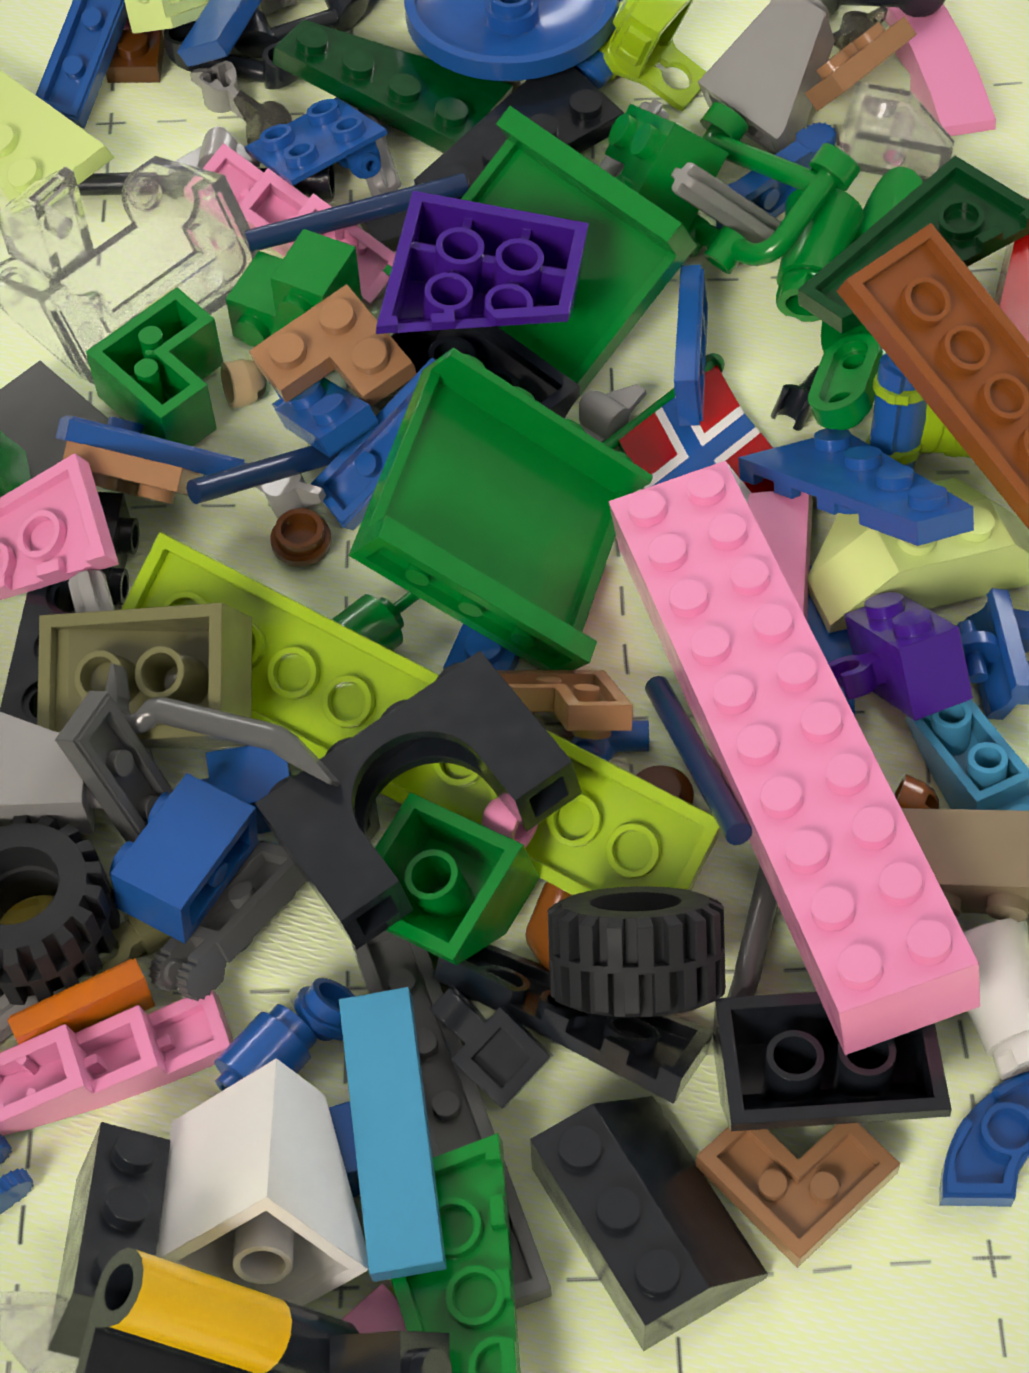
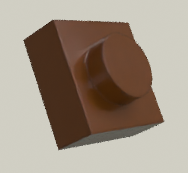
M132 29L123 30L106 72L107 82L160 83L165 48L162 30L134 34Z

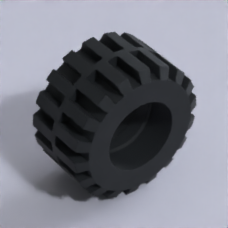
M28 815L13 816L11 825L2 827L0 823V921L9 909L22 900L39 895L54 896L51 903L37 916L17 924H0V997L5 994L12 1005H25L28 996H36L38 1002L53 996V992L63 987L68 989L80 983L78 978L85 972L94 976L103 966L99 957L100 953H112L115 946L116 938L112 930L120 928V914L115 905L114 892L96 850L89 840H83L80 831L75 827L67 824L60 828L56 818L42 816L36 824L31 822Z
M633 886L597 889L578 893L553 904L548 909L550 994L560 1004L582 1012L603 1016L653 1017L691 1011L712 1003L725 994L724 906L718 900L695 891L679 888Z

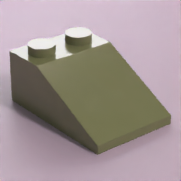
M223 603L39 615L38 726L60 733L89 691H105L110 663L126 668L131 698L129 703L131 715L140 709L144 701L155 697H166L251 718L252 617ZM157 724L153 729L145 733L136 734L145 748L197 749L248 746L163 724Z

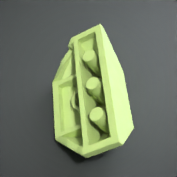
M957 478L933 482L936 485L945 487L948 492L973 506V531L916 546L860 525L858 514L838 513L808 574L809 595L828 633L847 629L844 614L864 607L867 599L881 593H901L925 608L931 609L985 596L991 588L1010 590L1029 585V529L1018 516Z

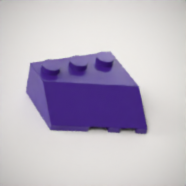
M412 191L377 321L376 334L568 322L573 313L581 276L589 223Z

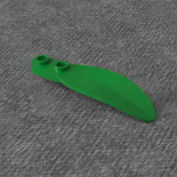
M898 166L890 169L882 176L863 208V221L853 242L923 183L921 177L914 170ZM822 321L820 336L824 354L809 391L808 402L818 425L827 429L847 430L858 425L870 412L875 400L873 381L878 372L879 360L882 355L887 353L863 324L841 334Z

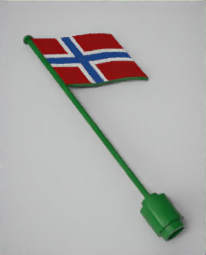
M717 353L706 355L703 421H700V425L679 426L675 388H673L602 442L611 449L619 446L621 452L628 455L634 464L653 475L651 483L641 488V490L726 461L747 503L749 493L774 491V481L766 478L763 479V482L756 485L740 480L738 457L765 451L773 447L741 409L722 375L725 362L721 355ZM407 592L392 604L386 598L381 597L377 599L372 595L364 594L332 618V620L394 651L403 643L401 629L404 627V621L401 613L420 598Z

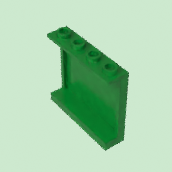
M509 106L496 123L507 140L461 200L589 223L581 276L573 313L569 321L498 326L580 385L579 398L697 245L680 221ZM387 264L383 269V272L388 277H390L392 267Z
M452 348L422 370L348 556L539 669L574 671L591 662L597 644L596 640L582 632L616 536L609 501L634 493L649 485L653 475L634 464L632 459L625 453L613 450L587 434L578 423L562 418L537 402L533 395L525 389L512 386L486 369L477 358Z

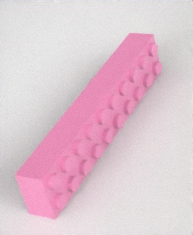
M723 461L609 501L620 553L712 759L752 828V835L749 839L750 844L844 1054L856 1052L980 1007L979 962L727 462Z

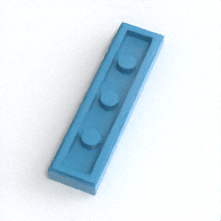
M405 987L339 999L369 1275L373 1282L446 1270L447 1265L412 995L409 988Z

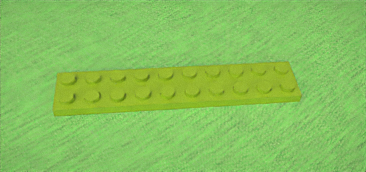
M159 532L121 610L223 603L251 616V718L285 727L295 734L319 759L324 757L330 747L336 742L355 736L380 719L382 714L392 704L401 700H408L436 681L439 674L161 532ZM546 730L571 759L582 794L538 823L533 838L525 848L539 877L572 895L597 889L633 886L670 887L692 890L721 833V829L714 816ZM432 763L412 768L397 776L380 792L400 804H403L411 792L482 825L484 809L491 800L498 798L490 785L477 773L465 767L449 763Z

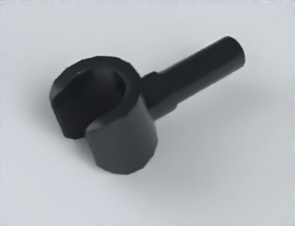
M819 366L814 367L803 383L799 385H783L771 413L772 419L775 420L777 415H786L795 420L794 430L799 431L803 429L811 411L808 394Z

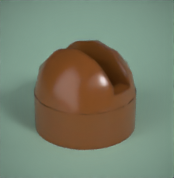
M908 774L903 776L894 793L901 808L939 809V798L932 787Z

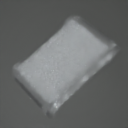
M158 156L152 157L136 168L126 178L122 187L121 199L131 224L57 276L47 281L43 271L36 263L22 257H10L1 261L0 309L77 377L91 384H94L85 351L176 287L210 315L214 314L226 305V297L257 254V252H249L244 231L250 229L225 175Z

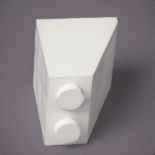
M274 1059L171 1122L169 1138L171 1142L156 1257L300 1306L312 1302L369 1270L366 1244L326 1096L280 1060Z

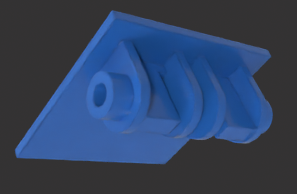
M336 97L314 103L307 109L306 114L288 124H278L266 129L261 133L260 139L244 148L248 154L292 186L334 163H338L343 168L350 169L352 174L360 179H368L378 174L381 168V156L375 141L388 133L384 127Z

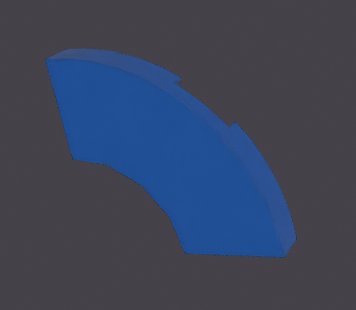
M1029 1071L1020 1073L994 1087L992 1092L981 1100L962 1120L949 1145L943 1164L939 1187V1206L1012 1207L1016 1197L1018 1174L1029 1158Z

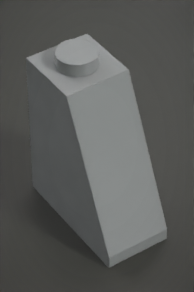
M771 0L698 81L708 107L713 102H719L731 108L747 122L749 129L745 135L771 154H777L796 141V133L806 126L813 105L804 93L822 80L816 70L829 60L835 42L828 21L830 13L827 7L820 0Z
M0 712V823L2 827L11 825L13 816L28 815L31 822L36 824L42 816L56 818L60 828L70 824L78 829L81 835L94 834L95 809L102 807L55 741L59 733Z

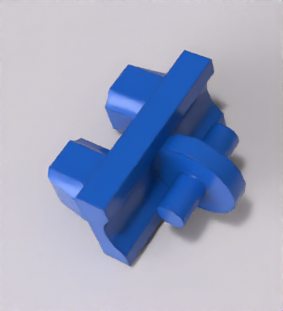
M991 588L986 594L987 602L985 606L977 613L959 622L956 626L959 627L969 680L971 683H977L985 716L987 719L1003 720L1017 704L1029 705V661H1027L1025 653L1029 652V611L1013 608L1009 590Z

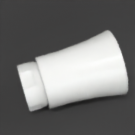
M1011 918L986 923L964 932L979 962L980 1007L967 1012L976 1028L986 1055L993 1057L997 1072L1004 1081L1029 1071V934L1026 921L1017 922Z

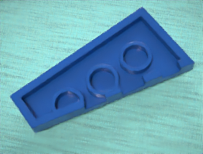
M825 428L817 431L814 434V438L738 457L740 480L756 485L763 482L764 478L774 481V493L790 499L801 496V492L817 497V509L833 515L838 513L858 514L860 525L916 546L974 530L972 505L948 492L945 487L936 485L916 473L911 467L903 465L884 454L879 448L871 446L854 436L849 430Z

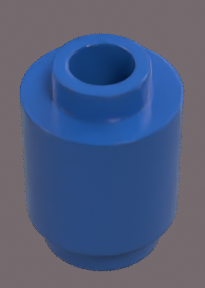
M276 1004L269 1013L260 1012L214 1061L216 1068L221 1074L215 1082L219 1089L223 1091L276 1058L298 1074L310 1061L311 1055L309 1050L317 1043V1038L311 1028L297 1014L281 1004Z

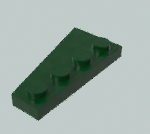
M304 19L274 47V65L442 153H445L506 99L513 89V85L501 81L465 76L446 69L431 59Z
M955 155L798 289L799 305L843 334L862 324L836 292L846 279L930 223L933 224L968 267L1029 234V200Z

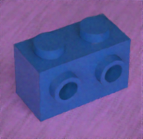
M186 773L172 793L166 791L156 800L150 811L147 826L134 843L127 841L116 853L109 871L116 908L186 944L258 844L256 807Z

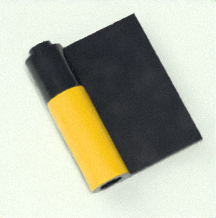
M128 1247L118 1251L109 1260L101 1274L76 1373H330V1335L358 1334L359 1331L352 1323Z

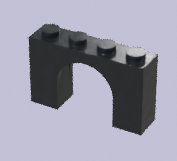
M479 651L464 662L454 663L444 669L436 681L408 700H401L392 704L386 709L380 719L355 736L344 738L331 746L320 761L339 780L340 785L338 787L302 771L297 775L288 776L280 780L272 787L268 795L255 804L275 838L357 950L414 911L400 881L368 840L367 824L371 808L380 792L397 776L412 768L432 763H449L470 769L490 785L526 832L582 794L571 759L483 653Z

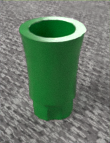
M837 188L832 190L795 244L781 257L776 279L778 284L776 305L785 316L794 317L802 322L821 320L799 305L798 289L852 244L863 221V209L853 196ZM797 189L787 197L785 216L803 191Z

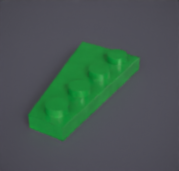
M497 1133L433 1157L447 1269L391 1279L407 1331L449 1333L452 1373H521L503 1141Z

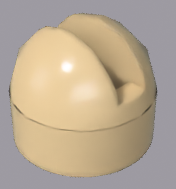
M238 359L221 364L222 387L226 400L232 409L251 405L262 398L266 391L267 379L252 360Z

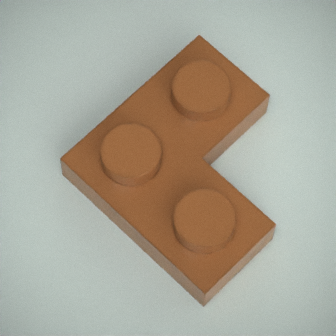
M905 16L886 30L880 21L818 68L816 72L822 80L804 94L814 108L819 111L861 80L916 36L917 33Z
M347 284L249 350L254 364L286 403L336 370L358 398L372 407L410 381L417 374L413 362L388 333L376 334L377 319Z
M67 441L63 455L64 460L75 453L89 462L95 485L98 487L172 505L174 504L176 493L188 496L186 487L189 480L202 476L200 473L185 468L72 441Z
M497 670L534 716L535 712H554L567 731H572V734L576 737L598 740L609 738L611 731H632L633 704L605 670Z
M859 1123L836 1124L799 1159L768 1129L730 1131L728 1126L696 1155L695 1165L798 1268L898 1174L901 1163Z

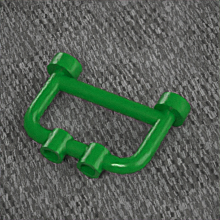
M713 102L700 120L701 125L707 130L702 138L728 152L726 161L803 192L773 234L759 243L746 240L741 234L730 227L723 226L720 229L711 225L697 214L688 230V233L697 245L689 257L695 258L704 246L707 248L703 253L705 259L726 274H731L739 262L744 265L762 266L776 261L784 256L795 244L834 188L843 191L848 190L860 173V166L847 153L829 143L822 144L809 163L810 169L740 142L749 129L747 122L726 105Z

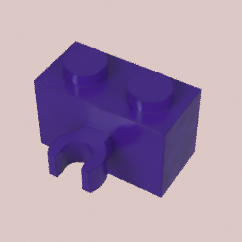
M887 592L872 596L865 601L864 607L844 614L853 655L840 657L828 664L840 688H844L847 699L859 698L873 692L914 721L973 699L958 626L897 592Z

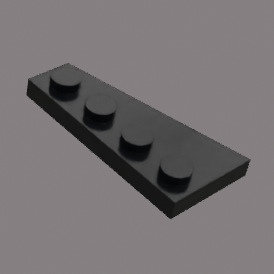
M574 66L549 76L528 79L414 179V185L464 173L470 188L507 140L496 123L509 106L579 153L608 138L614 122L624 112Z
M490 944L458 965H454L439 957L433 976L434 979L452 989L457 988L469 1000L480 1002L495 1011L499 1007H504L525 1027L673 1104L706 1057L713 1036V1030L672 1014L653 1017H613L590 1014L560 1004L550 994L549 969L541 966L540 963Z

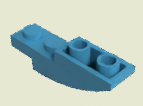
M972 699L916 721L906 715V723L917 747L950 809L1029 811V768Z

